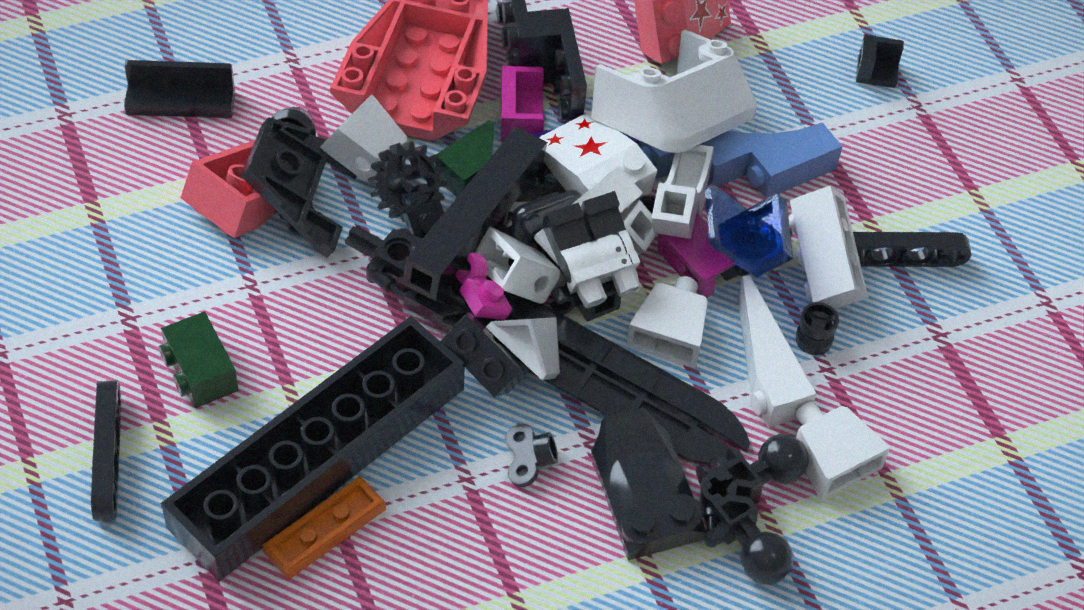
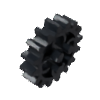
M414 141L403 143V145L400 142L389 146V150L379 152L378 156L381 161L374 162L370 166L377 172L376 176L368 178V182L376 184L377 188L370 195L371 197L379 196L381 198V202L377 207L379 210L390 208L389 218L391 219L401 215L402 222H405L402 212L434 199L440 201L445 199V196L439 192L440 187L447 186V182L439 178V174L443 173L445 168H436L434 163L438 156L437 154L427 156L426 145L415 148ZM406 158L410 161L411 165H406ZM404 177L406 181L424 178L427 185L420 184L412 187L411 183L405 182L392 186L388 178L395 180ZM405 198H410V205L406 203Z

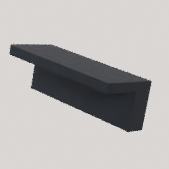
M148 60L125 61L124 68L128 84L124 102L126 115L232 118L235 100L232 64Z

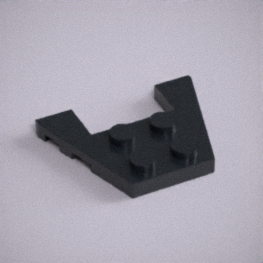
M268 117L260 127L241 177L317 251L328 258L336 249L343 227L310 207L326 163L353 179L357 176L320 148L326 139L310 135L309 129Z

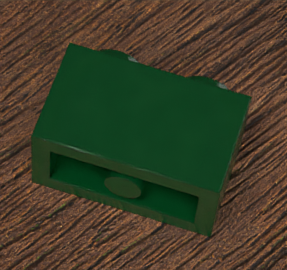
M205 311L161 328L164 344L158 347L166 367L173 365L176 371L173 378L181 397L188 395L194 409L239 391L235 367Z

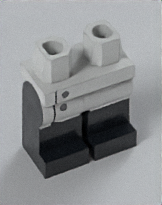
M615 191L582 202L581 207L579 203L548 212L542 223L546 237L567 281L570 294L577 292L585 308L605 302L607 297L602 283L612 280L619 297L635 293L640 287L636 271L640 259L634 250L632 240L618 209L620 203Z

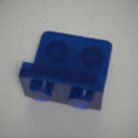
M715 184L705 188L706 202L704 207L708 221L707 239L715 251L721 252L738 267L745 269L756 278L793 259L787 200L783 196L775 193L747 209Z

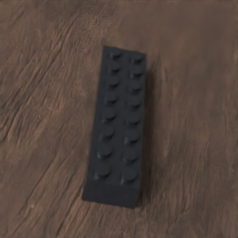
M412 316L408 317L161 502L166 528L220 582L261 550L264 543L308 513L464 390L465 363Z

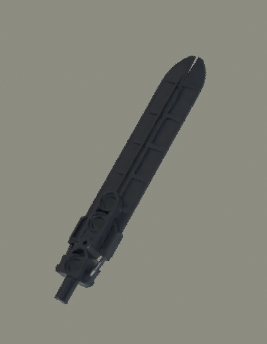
M353 226L349 230L345 244L372 258L366 270L368 282L376 283L386 292L391 290L404 300V305L409 310L439 327L448 326L452 329L466 313H472L459 290L463 284L459 282L456 276L436 301L402 284L406 258L423 238L411 234L406 228L399 230L393 228L387 237L382 240L359 226ZM467 261L461 270L471 271L470 263ZM488 275L486 276L487 280L493 281ZM504 291L506 299L513 308L505 320L556 317L560 373L554 379L544 380L547 383L608 417L640 408L647 409L651 416L668 431L677 455L686 460L710 465V460L714 456L719 455L727 459L726 451L731 447L717 438L748 452L750 441L741 422L732 411L715 398L543 303L540 304ZM488 318L490 321H504L499 319ZM532 370L529 371L531 374L537 376Z

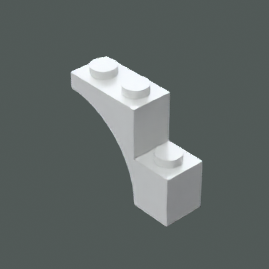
M697 145L687 151L675 153L666 183L658 184L651 217L654 233L691 239L696 213L701 216L714 154L712 146Z

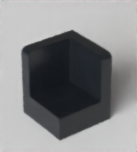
M864 34L858 55L856 82L895 88L898 82L899 62L904 48V41Z

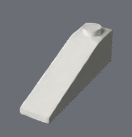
M743 276L738 295V305L751 390L750 401L754 412L758 416L761 415L767 427L770 428L796 420V411L803 404L814 401L816 392L751 276Z

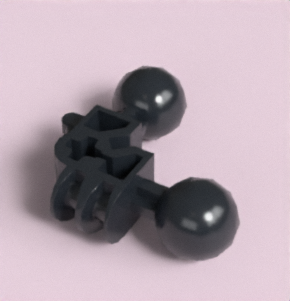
M782 433L769 437L763 443L758 452V460L752 464H749L736 449L731 447L726 451L727 459L719 455L711 458V469L704 465H699L695 469L701 486L699 504L702 509V517L706 520L707 532L704 539L706 546L713 548L723 541L729 545L737 540L743 547L741 551V564L746 575L756 583L767 585L782 581L790 572L793 565V553L788 541L779 534L766 531L761 532L756 526L759 510L756 504L760 502L762 486L769 481L784 485L796 482L806 472L809 464L808 453L803 442L793 435Z

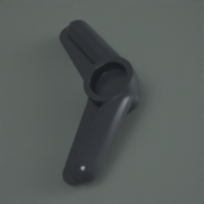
M569 190L533 204L518 206L511 216L512 225L509 236L530 246L535 235L543 229L542 223L546 213L572 205L582 194L577 190ZM509 258L508 264L511 267L514 260Z

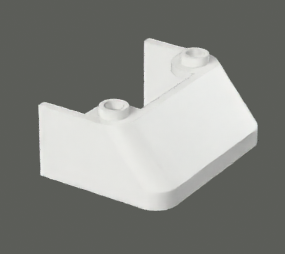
M684 30L681 31L677 74L675 76L666 77L654 68H642L639 72L627 76L604 65H597L595 69L591 119L662 151L679 153L754 119L757 101L734 51L728 47L726 42L710 40Z

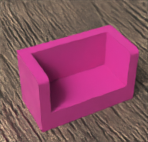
M502 66L500 142H504L515 127L528 133L544 131V69L542 67Z

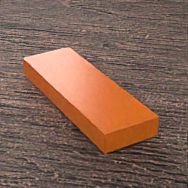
M359 476L262 545L263 553L287 580H290L386 510V502Z

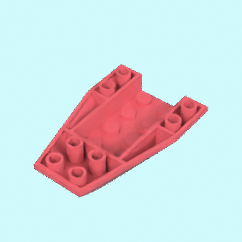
M388 0L351 41L330 87V94L351 114L372 94L405 135L434 141L467 125L487 73L488 0Z

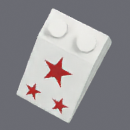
M591 111L539 137L548 142L544 163L566 191L577 190L584 195L617 166L643 192L642 196H647L652 191L658 171L637 143L620 131L591 119Z

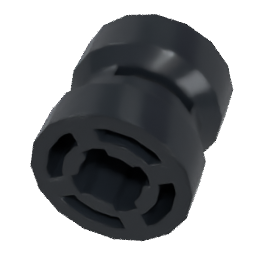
M819 302L811 303L804 307L795 335V341L803 352L810 355H821L830 350L839 324V316L836 310L830 305Z

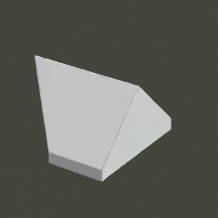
M556 317L491 321L486 328L541 380L554 379L560 373Z

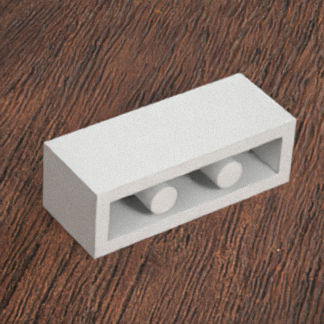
M830 185L790 200L792 214L789 215V221L792 230L798 235L800 247L797 248V257L801 266L806 271L808 281L805 282L804 287L811 303H825L837 309L867 299V289L844 195Z

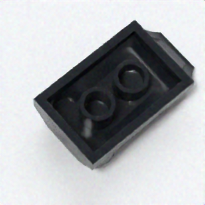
M645 408L604 418L601 421L597 440L591 450V457L627 560L704 540L707 531L702 521V509L692 495L668 431Z

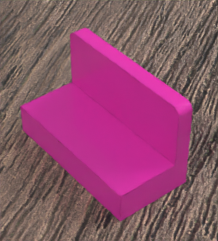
M696 213L691 239L658 234L659 254L680 277L687 276L694 279L698 283L696 294L703 295L706 298L715 292L716 276L738 263V255L698 213Z

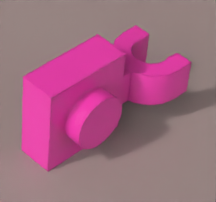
M470 253L467 260L471 265V271L459 269L456 273L457 279L463 284L459 289L475 317L505 320L513 308L506 299L503 289L494 281L486 279L488 267L482 254Z

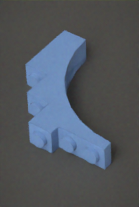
M823 122L799 130L772 134L727 131L699 144L714 148L707 183L710 189L747 175L750 184L754 188H758L765 199L836 170L843 147ZM640 141L639 147L658 170L655 180L669 175L675 153L662 151Z

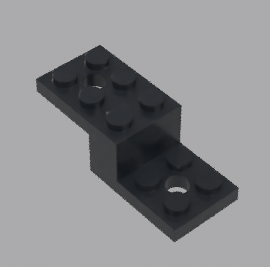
M502 0V3H497L496 14L498 24L504 23V27L501 28L503 48H509V52H506L507 66L542 67L544 69L543 84L552 83L554 94H560L561 99H558L559 119L565 120L568 123L582 116L585 109L587 83L569 8L527 11L525 0Z

